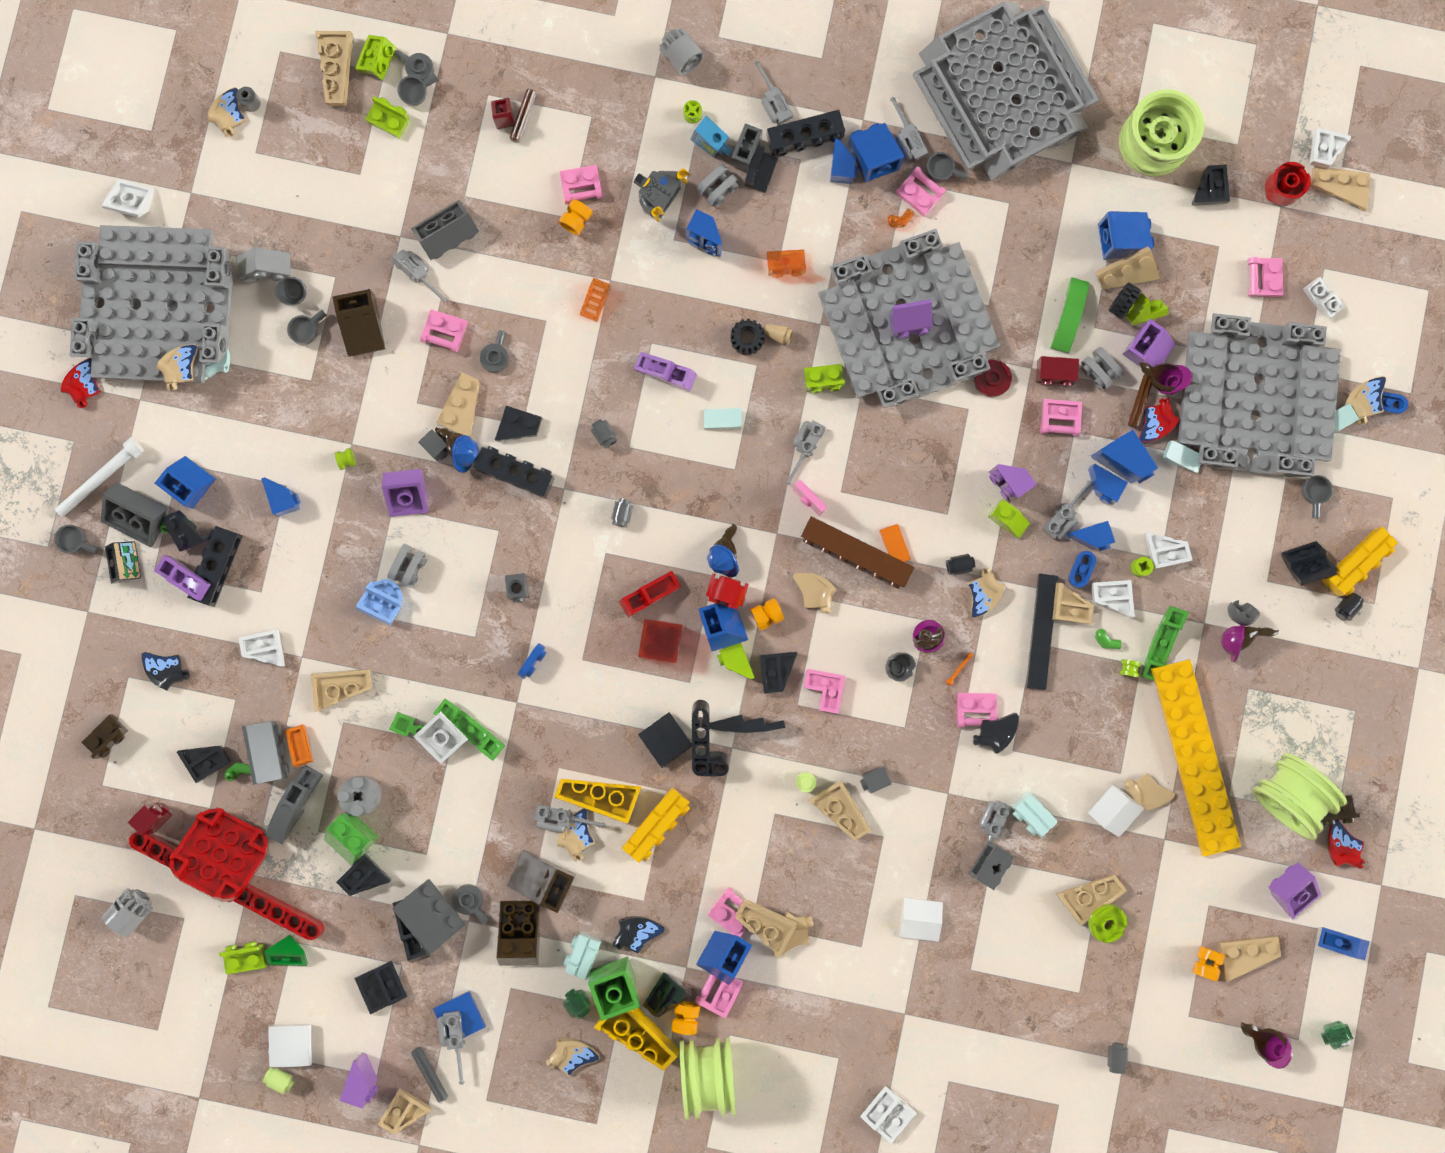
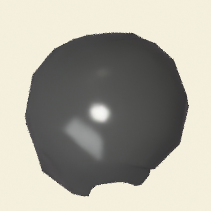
M286 277L279 280L275 288L276 297L279 301L289 306L302 303L307 295L305 284L296 277Z
M1239 600L1231 602L1227 608L1231 620L1239 625L1249 626L1260 616V612L1250 603L1239 605Z
M894 653L886 661V674L894 681H905L913 676L916 662L913 656L908 653Z

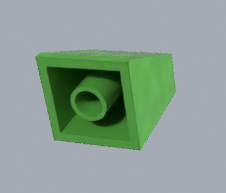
M342 813L326 829L324 840L353 866L375 843L379 836L358 816Z
M628 956L591 969L588 985L601 1021L640 1007L635 974Z

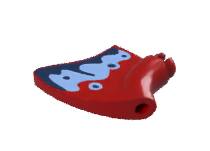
M88 358L74 366L66 374L61 384V392L69 394L78 408H85L88 405L86 400L101 392L95 378L91 377L92 358Z
M1161 398L1159 400L1160 405L1145 407V422L1139 436L1142 443L1156 441L1165 437L1179 422L1180 418L1173 414L1169 398Z
M1335 821L1336 824L1330 826L1328 834V850L1332 862L1337 867L1347 864L1354 868H1363L1362 864H1365V860L1361 859L1360 855L1363 850L1364 841L1352 836L1340 821Z

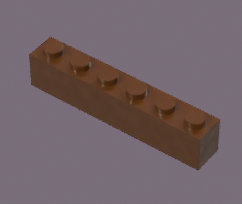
M810 516L801 534V537L804 538L802 542L812 547L815 543L821 546L820 551L828 555L833 552L838 555L837 559L847 563L849 560L855 563V568L863 572L867 569L872 572L871 576L879 580L885 578L889 580V585L897 589L900 586L905 588L915 568Z

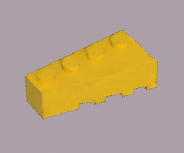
M561 778L554 798L628 824L641 786Z
M640 1008L603 1021L600 1018L594 1026L598 1031H603L609 1035L608 1037L624 1044L627 1049L637 1052L642 1058L663 1071L678 1057L680 1049Z

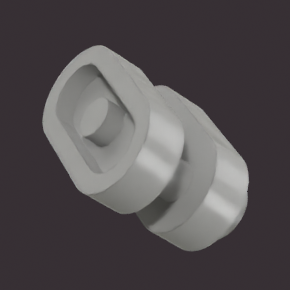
M724 164L719 165L696 189L701 196L709 195L707 202L712 207L721 205L725 200L724 197L729 192L732 194L739 187V180L734 175L726 176L728 169ZM721 180L722 184L714 190L713 187Z
M1098 347L1092 352L1094 359L1087 356L1081 361V370L1086 375H1090L1098 389L1107 390L1113 384L1111 378L1119 380L1124 375V372L1106 350Z
M404 543L388 572L387 578L396 581L400 577L402 578L401 585L409 588L417 583L419 578L417 574L420 568L423 569L428 559L425 558L426 553L420 550L415 554L411 553L412 547ZM407 560L411 561L407 570L403 571Z

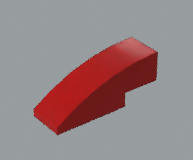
M670 571L623 597L619 603L627 617L630 618L681 588V585L673 571Z

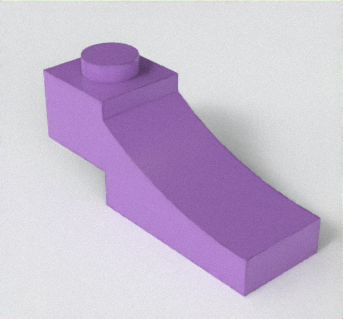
M643 352L640 353L634 370L686 391L691 390L697 376L690 368Z
M163 555L154 572L164 577L166 581L199 601L202 600L211 585L172 556Z

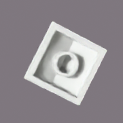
M118 179L103 202L102 208L140 217L149 211L155 190L151 187Z
M441 711L413 736L440 764L468 740Z
M1112 784L1088 814L1104 829L1120 837L1144 810V807Z
M904 898L899 937L939 942L943 902Z

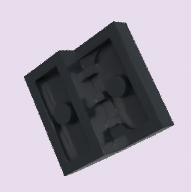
M1317 541L1281 552L1284 563L1300 586L1337 574V568L1327 558V551Z
M670 712L638 734L661 768L692 747V743Z
M392 961L354 978L370 1015L407 997Z

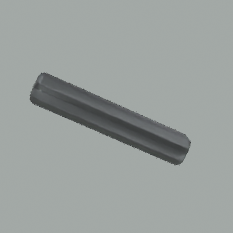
M417 1047L411 1052V1055L437 1102H443L447 1099L448 1094L421 1047Z

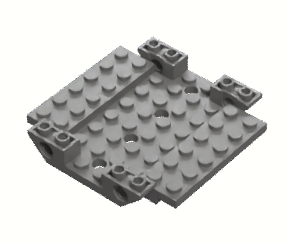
M1002 2L939 35L919 52L925 67L913 73L915 81L966 171L984 163L982 167L990 181L1020 167L1025 163L1026 159L1052 145L1057 147L1088 131L1089 128L1079 112L1099 101L1044 4L1032 11L1029 9L1022 13L1017 2ZM982 33L984 35V39H976L975 34ZM1000 65L1003 68V71L996 72L994 71L993 66ZM1018 97L1021 103L1016 105L1012 102L1011 98ZM1037 129L1039 136L1033 137L1030 134V130Z
M100 225L99 248L96 242L76 243L74 280L82 283L80 318H72L70 356L91 357L92 355V378L165 382L163 373L156 369L160 359L177 347L196 344L199 346V350L193 364L194 381L185 383H205L206 365H209V363H220L229 348L233 269L227 249L225 247H213L214 231L211 229ZM103 298L105 304L102 308H99L98 301ZM140 300L141 307L135 310L134 303ZM176 301L178 308L175 311H171L170 306ZM213 303L215 309L213 312L208 313L207 306Z
M933 229L902 240L899 246L868 257H866V254L830 266L837 286L818 292V297L857 399L878 393L883 408L898 406L970 380L991 369L985 353L999 348L1000 345L960 242L943 247L937 229ZM890 266L893 273L887 275L883 272L882 268ZM931 299L933 321L931 331H928L926 335L918 336V344H912L909 341V337L904 339L893 337L889 319L892 306L896 305V302L899 300L904 301L906 304ZM924 370H930L933 377L926 379L922 373Z
M1213 313L1211 323L1212 334L1190 331L1187 339L1185 367H1188L1191 371L1192 380L1182 392L1178 443L1200 448L1198 463L1212 469L1279 477H1313L1315 461L1330 462L1332 460L1341 349L1319 347L1326 344L1327 326L1288 322L1284 326L1251 322V317ZM1258 338L1265 340L1266 346L1264 348L1258 345ZM1255 375L1262 377V384L1255 383ZM1252 412L1258 413L1259 420L1257 422L1251 419ZM1248 449L1255 451L1256 456L1254 459L1247 455Z

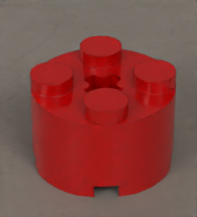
M1286 162L1272 172L1265 183L1267 200L1280 206H1288L1300 199L1309 190L1311 185V176L1309 173L1307 174L1304 169L1305 167L1298 162Z
M712 573L706 596L709 597L708 601L717 604L723 601L727 603V607L738 609V606H743L749 584L745 583V586L740 585L741 581L721 575L718 579L715 578L716 574Z

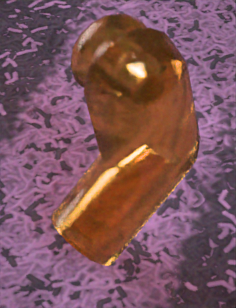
M907 208L902 216H894L892 214L888 217V225L892 228L905 227L915 213Z

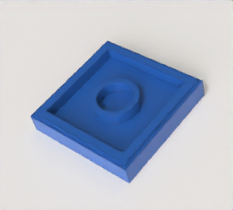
M470 990L433 1008L437 1019L443 1016L444 1012L460 1010L462 1031L465 1034L463 1038L486 1027ZM446 1025L447 1036L450 1037L449 1027Z

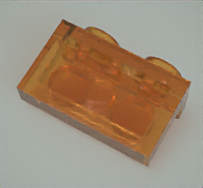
M804 249L767 251L768 276L772 275L774 278H780L791 274V276L797 277L806 273Z

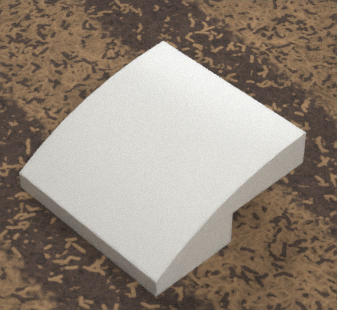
M311 1024L271 1025L268 1027L269 1067L312 1065Z
M885 1086L860 1117L892 1144L917 1112Z

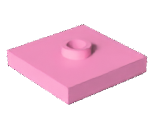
M801 480L794 485L793 491L801 498L802 503L808 508L810 507L820 517L827 506Z

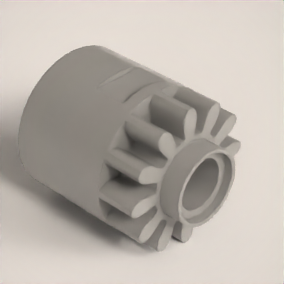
M682 27L679 30H670L662 38L663 43L660 44L661 48L659 50L680 76L690 73L702 61L704 53Z
M127 888L102 915V920L115 933L129 937L153 909L152 903L149 902L150 898L143 891Z

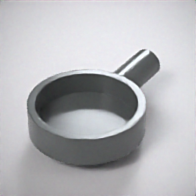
M399 50L395 52L394 56L405 63V70L408 76H416L424 80L434 74V65L426 54L415 53L409 57Z
M435 74L424 80L416 76H406L398 84V95L405 104L417 106L426 98V87L437 82L438 79Z
M944 152L933 154L926 164L927 175L936 182H944L951 176L966 180L968 175L966 172L955 169L953 158Z
M321 310L312 318L304 315L292 318L287 326L288 336L299 345L310 344L317 336L318 329L316 324L326 317L327 314Z
M499 330L495 344L485 346L480 353V362L488 372L499 373L508 366L509 355L502 346L506 335L505 331Z
M1315 475L1304 481L1301 491L1304 499L1312 504V518L1319 519L1321 503L1331 498L1333 487L1329 479L1321 475Z
M64 525L55 533V545L64 553L75 554L84 549L96 554L99 550L98 547L86 542V534L78 526Z
M473 884L460 886L453 895L455 909L465 915L474 913L482 924L489 920L480 909L483 902L481 890Z

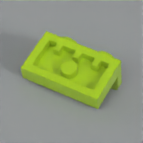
M368 35L355 69L360 73L373 74L378 79L384 80L396 46L386 37Z
M373 96L372 101L374 104L365 118L366 122L400 139L410 121L407 111L400 106L394 107L390 105V102L383 97L379 99Z
M842 364L804 368L806 392L811 391L812 394H817L826 389L835 392L840 391L845 386Z
M257 941L245 943L244 947L237 948V944L226 946L225 950L219 953V956H223L226 975L267 967L264 943L257 944Z

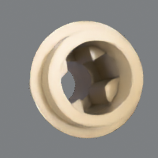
M767 324L764 335L784 345L790 343L793 330L788 326Z

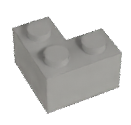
M253 247L236 257L237 279L245 280L246 283H256L257 280L263 278H272V281L278 282L291 275L290 253Z

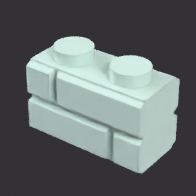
M1026 792L1012 806V809L1015 811L1013 813L1014 817L1019 822L1024 821L1028 825L1026 829L1032 836L1043 837L1058 822L1030 792Z
M580 932L578 936L574 935L570 947H573L571 955L567 954L563 964L567 966L565 972L587 980L602 940L584 932Z

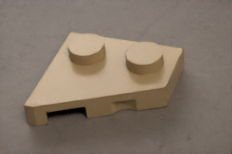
M1056 583L1052 619L1092 624L1093 604L1082 599L1076 592L1066 588L1063 583Z
M400 1088L378 1125L395 1135L423 1115L428 1114L432 1107Z

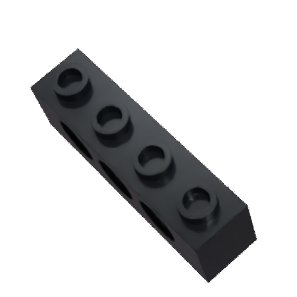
M835 110L767 128L766 137L772 156L777 155L781 157L791 151L800 152L805 150L806 147H819L825 142H835V139L841 140L844 138L845 127L840 110ZM820 128H827L828 132L823 133L820 131ZM808 132L811 136L803 137L802 133ZM790 137L793 141L786 142L784 138Z
M491 446L481 448L473 467L476 471L542 498H547L555 479L551 475L552 472L542 467L538 470L534 468V464L525 460L523 463L516 461L517 457L508 453L505 456L499 454V450ZM495 460H502L500 468H493ZM513 467L520 468V472L516 476L510 474ZM531 474L537 475V480L534 483L528 482V477Z
M218 526L211 530L208 546L202 552L203 559L195 570L196 575L204 580L208 579L211 585L201 601L196 600L190 595L187 598L208 606H216L243 535ZM223 543L224 549L219 553L217 550L218 545ZM213 561H216L217 567L212 571L210 565Z

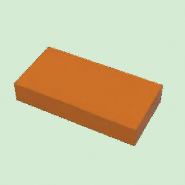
M898 524L879 530L889 555L903 562L911 560Z
M302 724L284 730L293 767L297 768L314 762L305 725Z

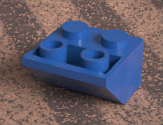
M696 209L686 228L687 241L695 248L701 247L705 249V252L711 256L717 255L720 257L722 254V241L714 217Z
M184 456L167 467L154 484L183 506L193 509L216 479L187 456Z
M717 603L698 609L711 652L748 641L738 609Z
M714 931L696 965L730 985L752 945L736 935Z

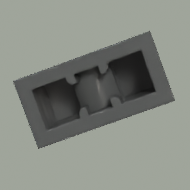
M744 124L731 157V166L748 172L757 145L760 144L762 139V129Z
M988 841L968 874L992 890H995L1001 883L1006 870L1010 868L1014 856Z

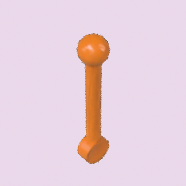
M969 652L951 678L946 680L948 686L953 684L955 677L968 660L971 659L973 656L971 652Z

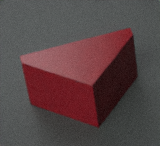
M510 98L491 101L492 117L497 130L513 127L515 122Z

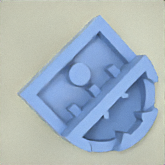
M382 579V581L374 583L373 581L365 587V593L357 603L356 610L391 626L402 607L400 587L388 579Z

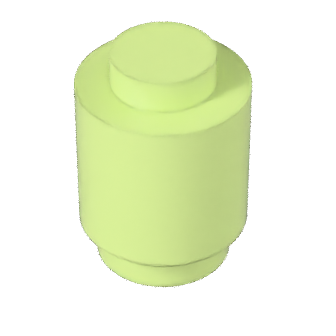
M801 772L797 775L795 782L799 790L810 792L815 788L816 779L811 773Z
M271 1067L263 1079L266 1087L282 1095L285 1092H290L295 1081L292 1080L293 1075Z

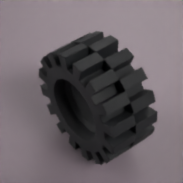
M1130 282L1126 283L1110 306L1109 312L1123 319L1133 307L1142 290Z
M749 318L745 321L744 319L740 320L739 323H735L731 331L730 340L732 347L736 349V352H741L742 355L757 353L764 343V329L754 319L753 321H750ZM749 330L754 333L755 339L752 343L746 344L741 341L740 335L743 331Z

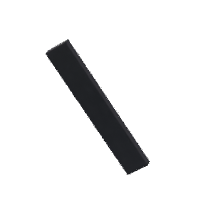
M1038 574L1026 688L1046 690L1054 623L1052 618L1055 589L1059 577L1056 575Z

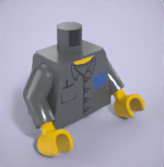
M684 168L679 171H652L648 178L639 173L634 179V183L641 187L638 192L639 202L644 213L654 217L659 222L658 216L661 218L663 215L665 216V212L681 190V182L679 181L686 184L688 181L684 177L691 174Z

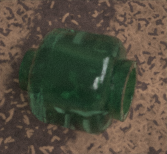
M572 989L565 994L566 999L563 1001V1006L571 1018L579 1020L591 1011L592 1002L584 990L576 991Z
M1339 1020L1323 1026L1324 1033H1321L1325 1045L1330 1044L1333 1050L1351 1045V1040L1354 1038L1347 1023L1344 1024Z

